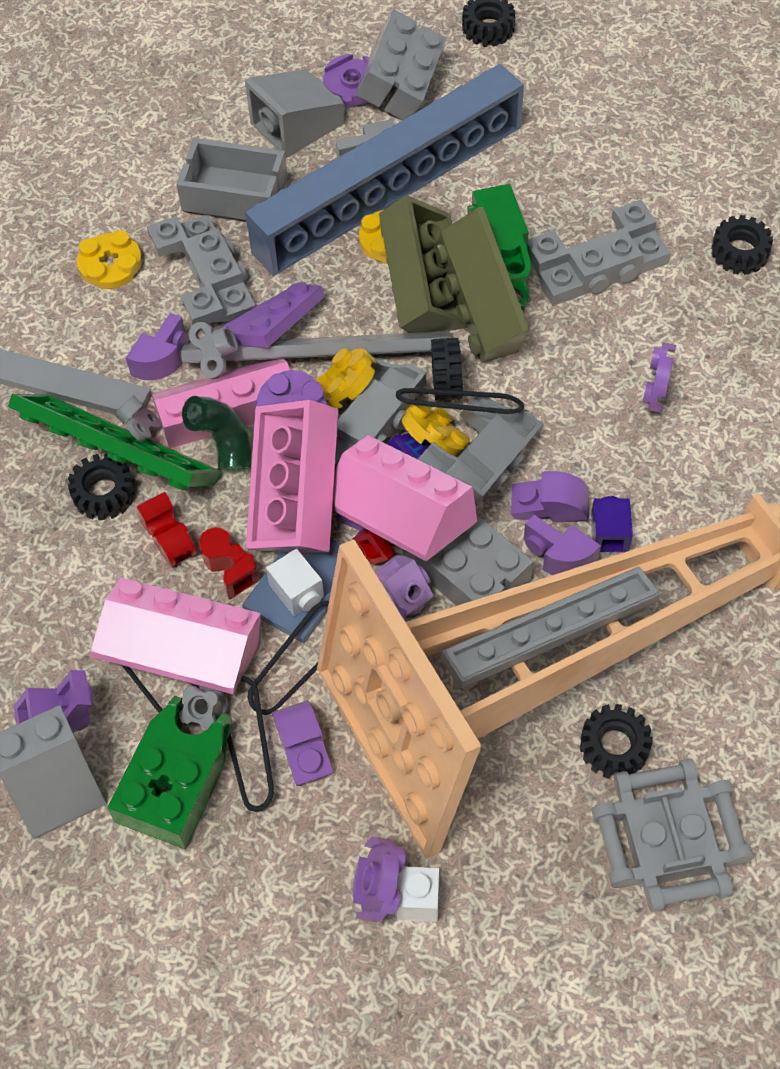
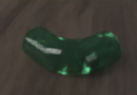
M189 397L182 408L183 423L190 431L206 432L211 435L216 446L218 470L251 469L252 449L248 431L241 417L223 401L212 397Z

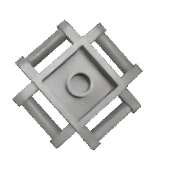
M693 759L680 760L679 765L628 774L627 771L614 773V784L619 803H601L591 809L594 822L600 825L612 871L608 874L611 886L613 888H621L640 884V887L644 889L651 912L663 910L664 905L692 899L717 895L718 898L732 896L731 880L724 867L749 862L754 859L751 846L745 844L731 800L733 789L730 781L721 780L708 786L700 787ZM677 781H682L684 790L682 787L651 792L645 794L643 798L635 800L632 794V790ZM716 802L730 849L719 851L705 803ZM622 819L635 868L627 867L615 820ZM710 874L711 879L660 888L658 885L659 883Z

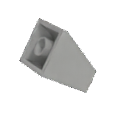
M308 70L250 77L245 80L251 125L276 149L285 151L286 158L345 124V105L342 99L329 91L323 81L315 78Z
M60 705L0 732V778L33 839L107 805L82 748Z

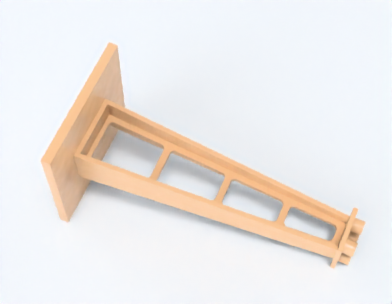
M758 493L752 496L743 515L407 622L402 618L356 541L352 540L339 545L317 671L425 859L438 854L442 849L481 749V744L478 741L479 738L764 582L767 583L772 591L779 589L780 505L776 502L767 504ZM736 543L751 562V564L710 585H703L685 561ZM638 566L646 575L663 568H671L690 592L689 596L630 626H623L618 620L605 625L610 633L609 637L537 673L531 672L524 661L512 666L511 669L519 682L462 710H459L427 658L430 655L441 652Z

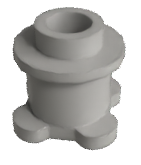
M189 686L183 691L185 701L183 709L179 712V717L185 724L194 722L199 723L203 728H209L222 713L226 714L228 709L226 695L222 691L207 687L198 689L196 686Z

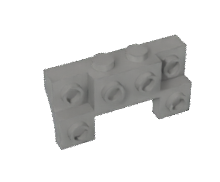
M642 199L613 209L611 218L618 228L617 231L567 249L555 230L528 240L527 250L529 257L538 274L542 290L552 306L590 292L600 293L609 285L620 281L623 283L630 282L639 274L669 263L671 253L655 231L657 221Z
M208 214L184 223H180L178 217L175 216L146 226L148 235L152 238L159 257L176 252L185 253L186 261L200 289L180 296L182 305L186 308L191 318L192 325L196 322H230L256 307L243 282L247 280L243 263L235 261L234 257L236 255L231 240L229 238L224 240L219 228H215Z
M373 357L376 360V364H371V367L375 370L373 378L337 421L335 470L342 453L367 435L387 444L396 430L400 431L404 428L401 419L410 404L399 401L396 398V391L403 388L423 389L426 386V372L409 363L403 365L391 364ZM416 393L401 394L403 397L413 400L418 396Z
M475 397L468 404L472 406L512 409L493 401L489 397ZM462 410L459 415L473 429L479 432L476 438L458 458L433 442L418 460L472 486L476 504L490 487L496 491L507 479L509 474L505 469L511 473L522 461L524 456L520 451L543 425L528 410H523L516 414Z

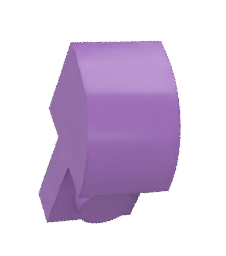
M170 313L155 337L144 333L141 334L126 357L132 377L141 380H158L178 370L182 365L179 351L182 350L187 341V333L185 332L181 316Z
M543 471L541 480L512 484L511 515L516 520H528L534 514L539 518L550 517L552 522L563 523L588 519L589 488L582 479L572 474L559 471Z
M535 514L525 523L523 540L532 553L538 556L544 555L543 571L555 575L598 561L601 545L573 525L564 534H561Z
M309 700L271 712L296 786L334 773L317 718Z

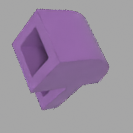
M70 670L56 689L27 688L13 706L16 725L60 705L73 732L86 728L91 723L88 708L92 705L93 691L87 683L85 670Z

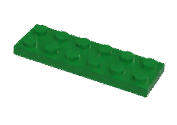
M48 394L11 395L8 407L20 412L19 418L36 424L43 422L49 425L48 430L60 436L68 437L70 434L78 438L77 443L83 447L98 450L99 447L108 451L107 457L121 463H128V461L138 465L137 470L141 473L157 477L158 474L169 479L168 484L181 490H188L189 487L202 489L204 485L216 484L220 478L221 470L148 439L146 442H141L133 437L128 429Z

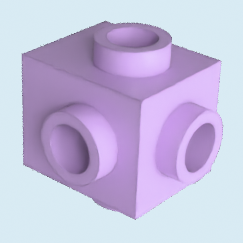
M396 555L374 571L394 605L407 610L405 617L421 611L425 606L424 603L434 596L428 586L430 583L428 574L420 565L416 564L414 559Z

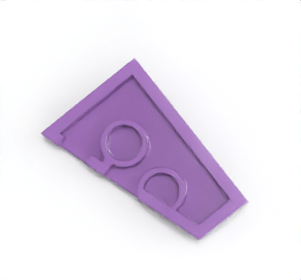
M305 282L295 283L285 291L222 327L227 326L231 329L238 345L268 348L325 298L322 287L319 285H307Z

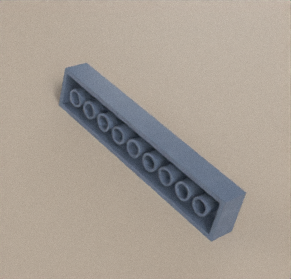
M498 64L466 84L460 85L442 98L436 99L418 112L410 114L406 119L394 126L386 128L380 134L359 144L351 151L333 159L315 172L307 174L303 179L291 186L283 188L272 197L254 205L245 212L251 253L274 277L359 226L364 216L385 210L405 195L412 194L521 128L524 84L505 67Z

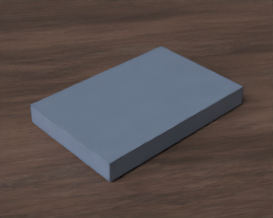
M330 538L329 552L301 553L322 579L324 597L320 602L330 600L339 545H341V543ZM281 552L274 562L287 555L288 552ZM267 572L242 604L243 609L261 613L260 620L289 636L309 612L302 611L293 616L269 586ZM328 606L321 607L313 614L295 637L296 640L305 644L327 613Z

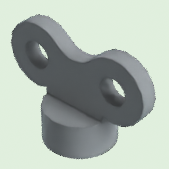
M196 322L189 330V340L202 352L200 364L202 373L206 377L214 379L222 376L226 369V361L223 357L238 350V342L234 333L227 326L214 331L212 326L205 322ZM201 330L205 332L203 339L198 337V333ZM212 361H215L217 364L214 370L210 369Z
M133 395L114 415L123 424L128 420L127 428L132 436L141 442H146L151 437L150 431H157L161 427V423L152 411L146 408L140 409L143 404Z

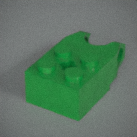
M511 184L472 191V205L467 206V213L469 214L479 207L484 208L514 290H517L522 298L519 301L521 309L525 310L528 302L526 281L531 273V261L527 250L529 232Z
M174 696L167 706L150 721L107 809L114 823L186 850L226 762L227 740L233 722L230 715L222 713L204 732L196 735L185 734L180 731L182 723L179 717V712L184 706L182 703L183 698Z

